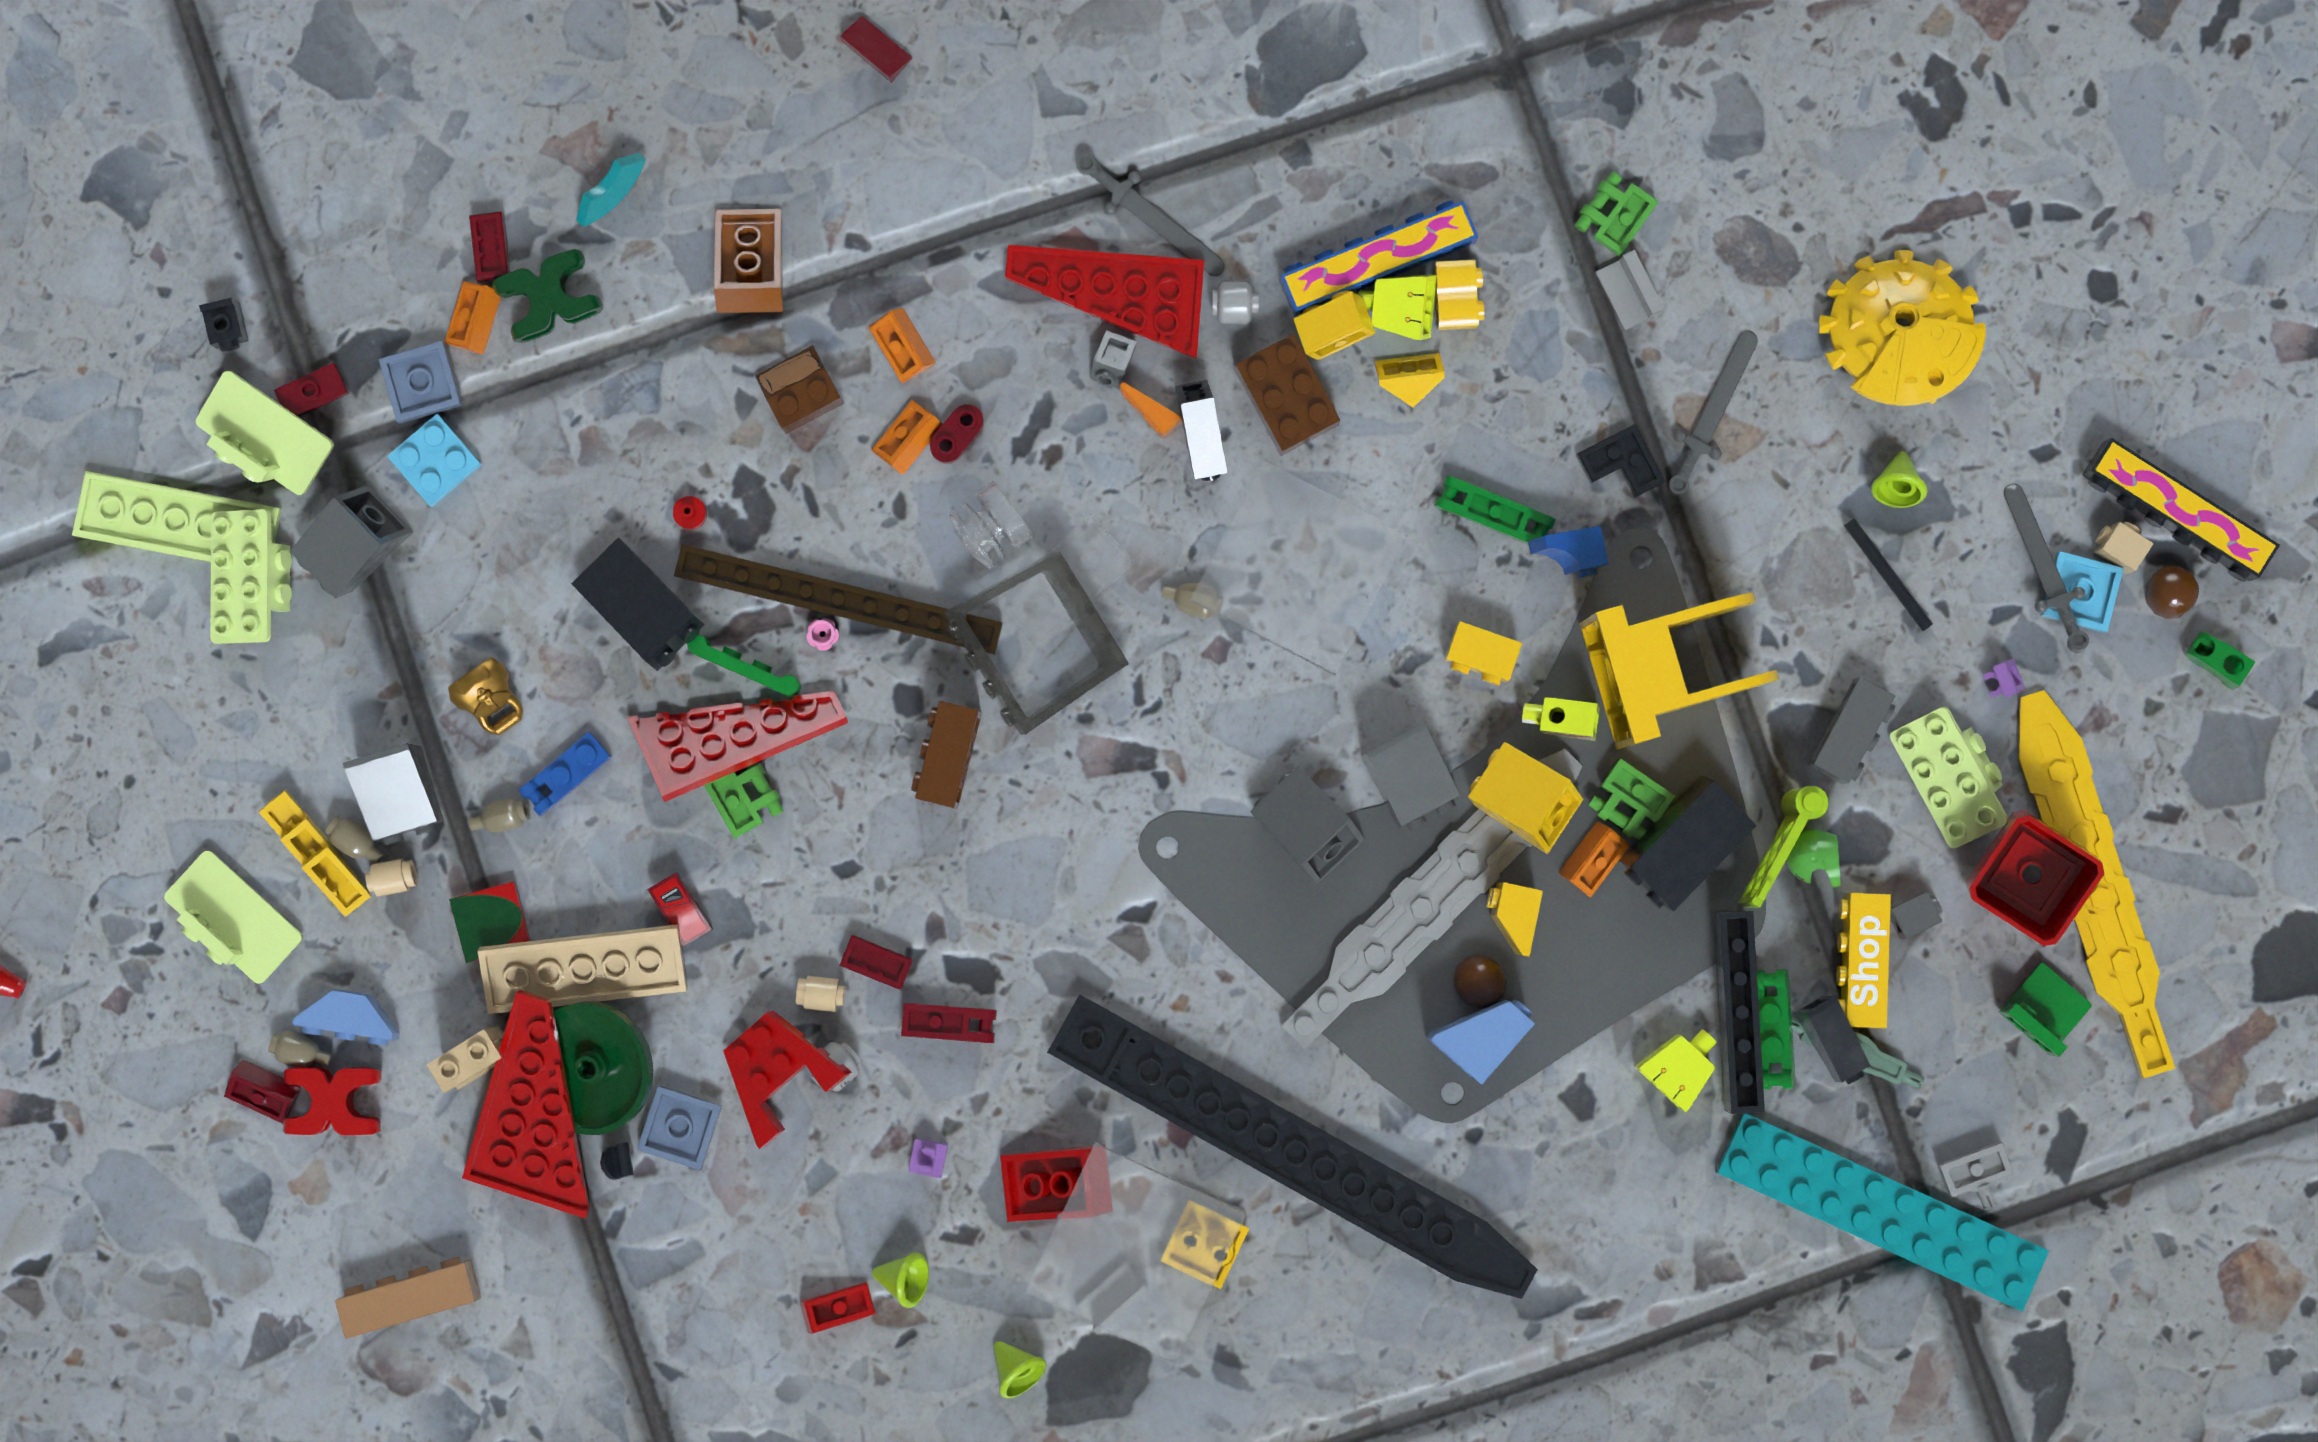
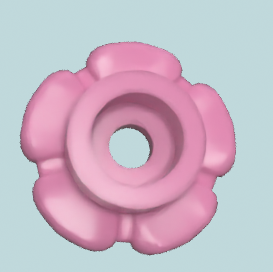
M822 618V620L815 619L808 625L806 638L811 646H816L819 650L824 651L830 649L832 644L838 641L839 631L835 629V623L828 618ZM821 631H825V637H820Z

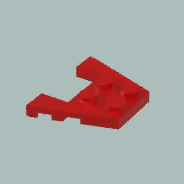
M774 1010L766 1012L723 1050L751 1132L759 1149L766 1147L785 1130L766 1101L807 1066L824 1092L835 1088L852 1073L844 1064L839 1065L829 1057L830 1054L822 1047L817 1048L804 1038L805 1034Z

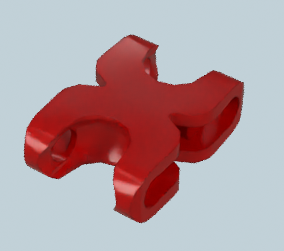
M294 1067L285 1069V1083L304 1087L310 1093L312 1103L310 1110L304 1116L285 1119L283 1121V1132L292 1135H316L327 1131L331 1124L335 1132L345 1136L372 1135L381 1132L380 1119L360 1115L354 1108L353 1097L355 1091L360 1086L379 1083L382 1080V1070L369 1067H349L339 1070L333 1077L331 1072L325 1067Z

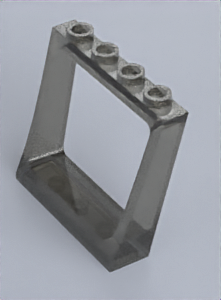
M1060 551L1044 556L944 612L951 624L947 627L950 636L956 643L962 641L968 651L965 654L967 663L974 671H981L986 679L982 683L984 690L991 699L997 697L1003 707L1000 710L1002 719L1009 727L1014 725L1020 735H1026L1129 664ZM1043 573L1097 659L1098 667L1027 717L966 621V614L1037 574Z

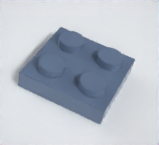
M443 341L379 359L397 423H404L462 406L446 345Z
M660 1085L657 1086L637 1150L702 1170L722 1105Z

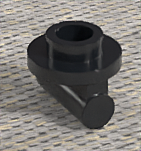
M628 1142L619 1143L603 1150L600 1166L609 1179L617 1180L634 1176Z

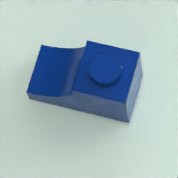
M1601 526L1545 535L1528 541L1531 555L1540 554L1554 559L1563 568L1564 575L1577 573L1578 579L1597 575V568L1609 565Z

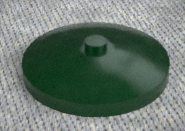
M576 1002L555 1010L554 1017L576 1133L601 1135L626 1125L639 1114L646 1104L653 1083L652 1055L641 1030L623 1012L600 1002Z

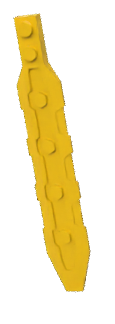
M2045 690L2020 697L2018 759L2029 792L2034 795L2041 819L2047 825L2096 855L2103 863L2104 876L2073 919L2076 922L2087 955L2086 965L2095 992L2120 1015L2140 1078H2147L2176 1069L2155 1008L2160 971L2150 941L2145 939L2133 903L2136 899L2129 878L2124 876L2113 842L2114 833L2108 815L2103 812L2092 779L2093 770L2083 740Z

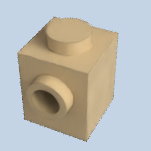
M2118 522L2110 527L2106 525L2100 531L2095 540L2098 546L2093 553L2113 566L2124 568L2123 572L2129 574L2137 570L2153 543L2141 536L2142 531L2129 522Z

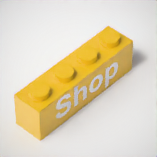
M1844 893V899L1839 901L1838 914L1839 919H1843V933L1838 934L1837 940L1838 952L1842 953V966H1838L1836 972L1837 985L1841 986V999L1837 1000L1851 1027L1887 1028L1890 894Z

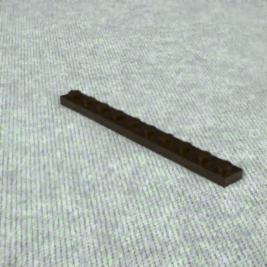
M684 544L681 545L674 576L677 578L992 655L996 654L1003 622Z

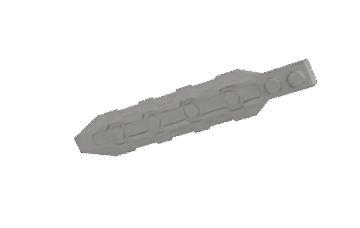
M1565 748L1539 760L1540 763L1570 779L1573 785L1582 768V765ZM1478 809L1457 831H1452L1437 846V851L1410 878L1406 877L1390 893L1391 897L1363 925L1359 924L1336 947L1327 980L1281 1026L1305 1050L1352 1002L1383 995L1406 972V967L1433 940H1438L1453 925L1452 921L1480 893L1484 894L1500 878L1499 874L1527 846L1531 847L1532 844Z

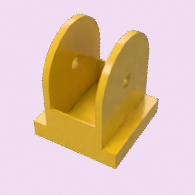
M1754 592L1714 601L1628 626L1623 605L1596 612L1579 623L1616 750L1660 737L1661 734L1655 716L1780 680L1777 670L1688 694L1669 632L1671 629L1709 619L1756 603Z

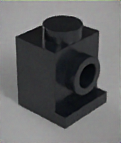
M227 298L199 305L211 346L225 352L240 348L239 343L249 341L239 302L233 298ZM226 320V328L219 330L218 322Z

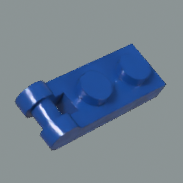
M588 732L536 777L523 785L518 792L524 799L528 798L535 806L533 810L541 817L612 757L595 736ZM544 784H547L552 790V793L546 798L538 790Z

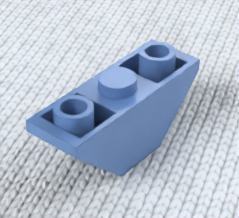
M332 990L293 1018L292 1024L302 1026V1033L322 1035L323 1030L335 1032V1038L355 1040L356 1035L368 1037L367 1043L388 1045V1040H397L400 1035L398 1029L372 994L346 990Z

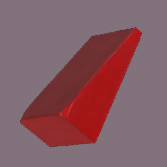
M867 1282L800 1300L807 1332L811 1334L875 1315Z

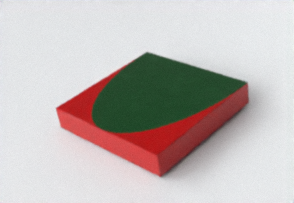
M515 881L449 899L466 963L479 960V947L531 941Z

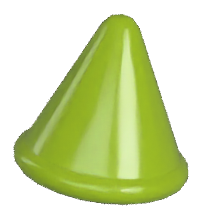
M1905 451L1898 452L1871 485V493L1877 501L1897 508L1911 507L1919 504L1926 498L1928 492L1927 485L1921 479L1908 453Z
M913 1252L900 1259L875 1267L872 1270V1276L898 1300L901 1306L912 1308L922 1300L927 1290L929 1265L923 1254Z
M1002 1341L994 1343L993 1351L1000 1385L999 1393L1003 1398H1014L1025 1393L1043 1376L1046 1370L1044 1358L1034 1356Z

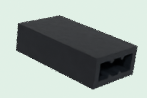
M619 537L571 583L640 657L656 671L661 667L669 665L674 660L676 653L685 644L692 642L698 636L700 629L705 625Z
M1701 775L1619 861L1627 868L1624 872L1627 878L1636 886L1642 884L1648 890L1645 896L1657 908L1660 909L1662 906H1665L1674 912L1757 825L1714 780Z

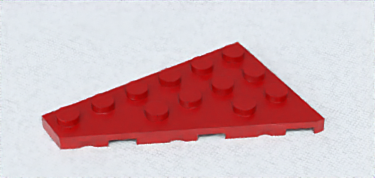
M518 990L499 1050L502 1058L495 1063L462 1179L586 1218L589 1214L590 1206L552 1000Z

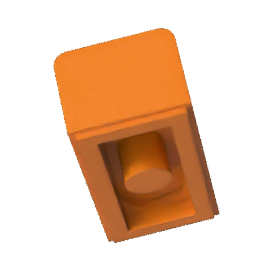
M1125 382L1120 384V393L1161 438H1165L1181 424L1182 418Z

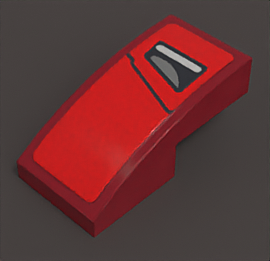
M678 872L647 889L668 924L679 925L680 939L683 946L713 930Z

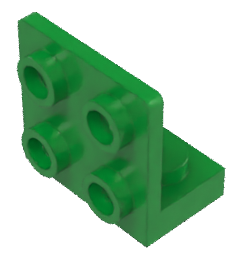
M2039 963L1998 1012L2048 1055L2060 1057L2068 1048L2062 1041L2088 1012L2092 1004L2046 964Z

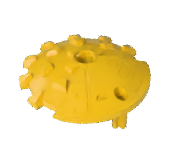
M1910 250L1895 251L1894 260L1874 263L1872 257L1867 256L1857 261L1854 267L1858 273L1852 276L1845 284L1836 279L1827 292V296L1835 299L1830 316L1821 314L1819 316V334L1829 333L1833 351L1827 352L1824 355L1833 371L1843 366L1855 378L1850 388L1868 399L1888 405L1911 406L1927 402L1931 405L1937 399L1952 392L1967 379L1975 368L1982 353L1986 337L1985 323H1975L1971 305L1979 302L1974 288L1969 285L1961 289L1948 276L1953 268L1947 262L1936 259L1934 265L1931 266L1923 262L1914 261V253ZM1896 319H1906L1911 325L1901 326L1896 322Z

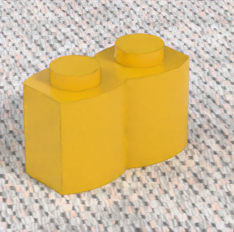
M1475 260L1436 261L1434 264V275H1437L1435 290L1437 330L1476 329L1479 326V320H1484L1483 300L1478 301L1477 288H1482L1483 286L1482 268H1476Z

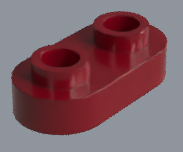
M970 404L958 406L932 437L930 451L938 462L942 464L956 462L980 434L984 426V418L977 407ZM965 415L973 417V422L969 426L961 424V418ZM946 440L952 443V449L948 452L940 449L941 443Z

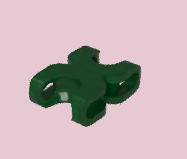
M572 249L546 258L541 264L539 277L534 275L529 269L520 268L494 280L492 287L494 292L500 297L509 298L524 295L530 299L531 308L528 315L519 322L514 323L511 327V336L514 342L525 343L550 334L555 328L556 316H560L566 323L576 324L601 313L603 304L597 296L589 294L573 298L566 294L565 283L568 277L581 270L585 265L582 251Z

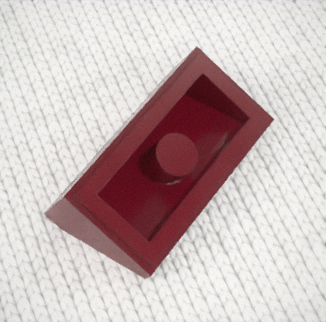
M863 16L840 36L841 41L890 83L895 80L912 60L909 54Z
M242 1060L231 1072L224 1097L283 1124V1121L290 1115L301 1087L288 1085L285 1083L284 1078Z

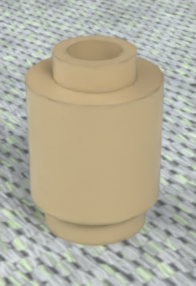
M403 858L372 864L370 872L365 874L369 892L374 891L377 897L409 891L410 887L417 886L418 884L414 862L412 860L405 861Z
M816 976L798 979L796 1005H804V1009L836 1012L837 1005H844L845 986H840V979Z

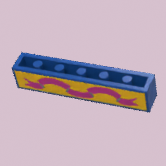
M1453 200L1444 202L1435 207L1436 212L1424 216L1423 212L1417 213L1405 219V225L1395 229L1393 225L1385 226L1375 231L1376 236L1365 241L1362 237L1353 239L1345 243V249L1333 253L1332 249L1326 250L1314 256V262L1304 266L1302 262H1297L1284 268V274L1280 275L1279 282L1293 316L1296 317L1303 314V310L1310 306L1323 305L1331 301L1332 296L1339 292L1352 291L1355 293L1374 285L1377 279L1394 277L1475 244L1478 234L1464 201L1456 204Z

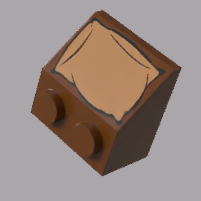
M813 345L755 375L771 410L785 434L844 404Z

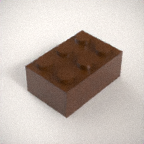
M1294 333L1235 364L1234 371L1280 456L1339 426L1341 420Z
M939 701L938 708L932 706L927 726L932 728L930 740H923L919 758L924 760L922 772H915L911 791L916 792L915 799L958 810L982 716L979 710Z

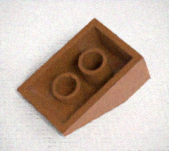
M781 209L715 210L714 295L717 313L783 312Z

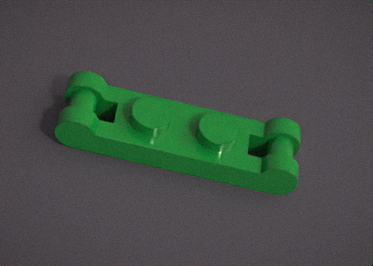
M1446 475L1442 484L1445 487L1442 496L1437 497L1434 507L1439 510L1452 513L1527 545L1528 541L1547 535L1548 530L1553 529L1556 519L1448 475ZM1457 492L1466 494L1463 505L1453 502ZM1528 520L1536 523L1533 534L1524 531Z
M698 635L692 642L687 643L688 650L696 656L786 696H796L801 690V683L791 675H784L781 678L770 673L773 667L755 659L752 665L741 661L742 654L724 646L722 652L711 647L709 640L701 635Z
M1777 969L1775 973H1765L1764 970H1757L1764 1090H1771L1772 1086H1782L1783 1089H1795L1796 1078L1789 973L1787 969ZM1776 986L1778 996H1767V987ZM1772 1063H1782V1073H1772Z

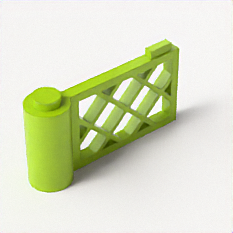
M1816 786L1795 788L1786 792L1782 797L1781 810L1785 818L1738 904L1745 908L1761 907L1807 821L1817 819L1827 811L1829 805L1828 797L1821 788Z

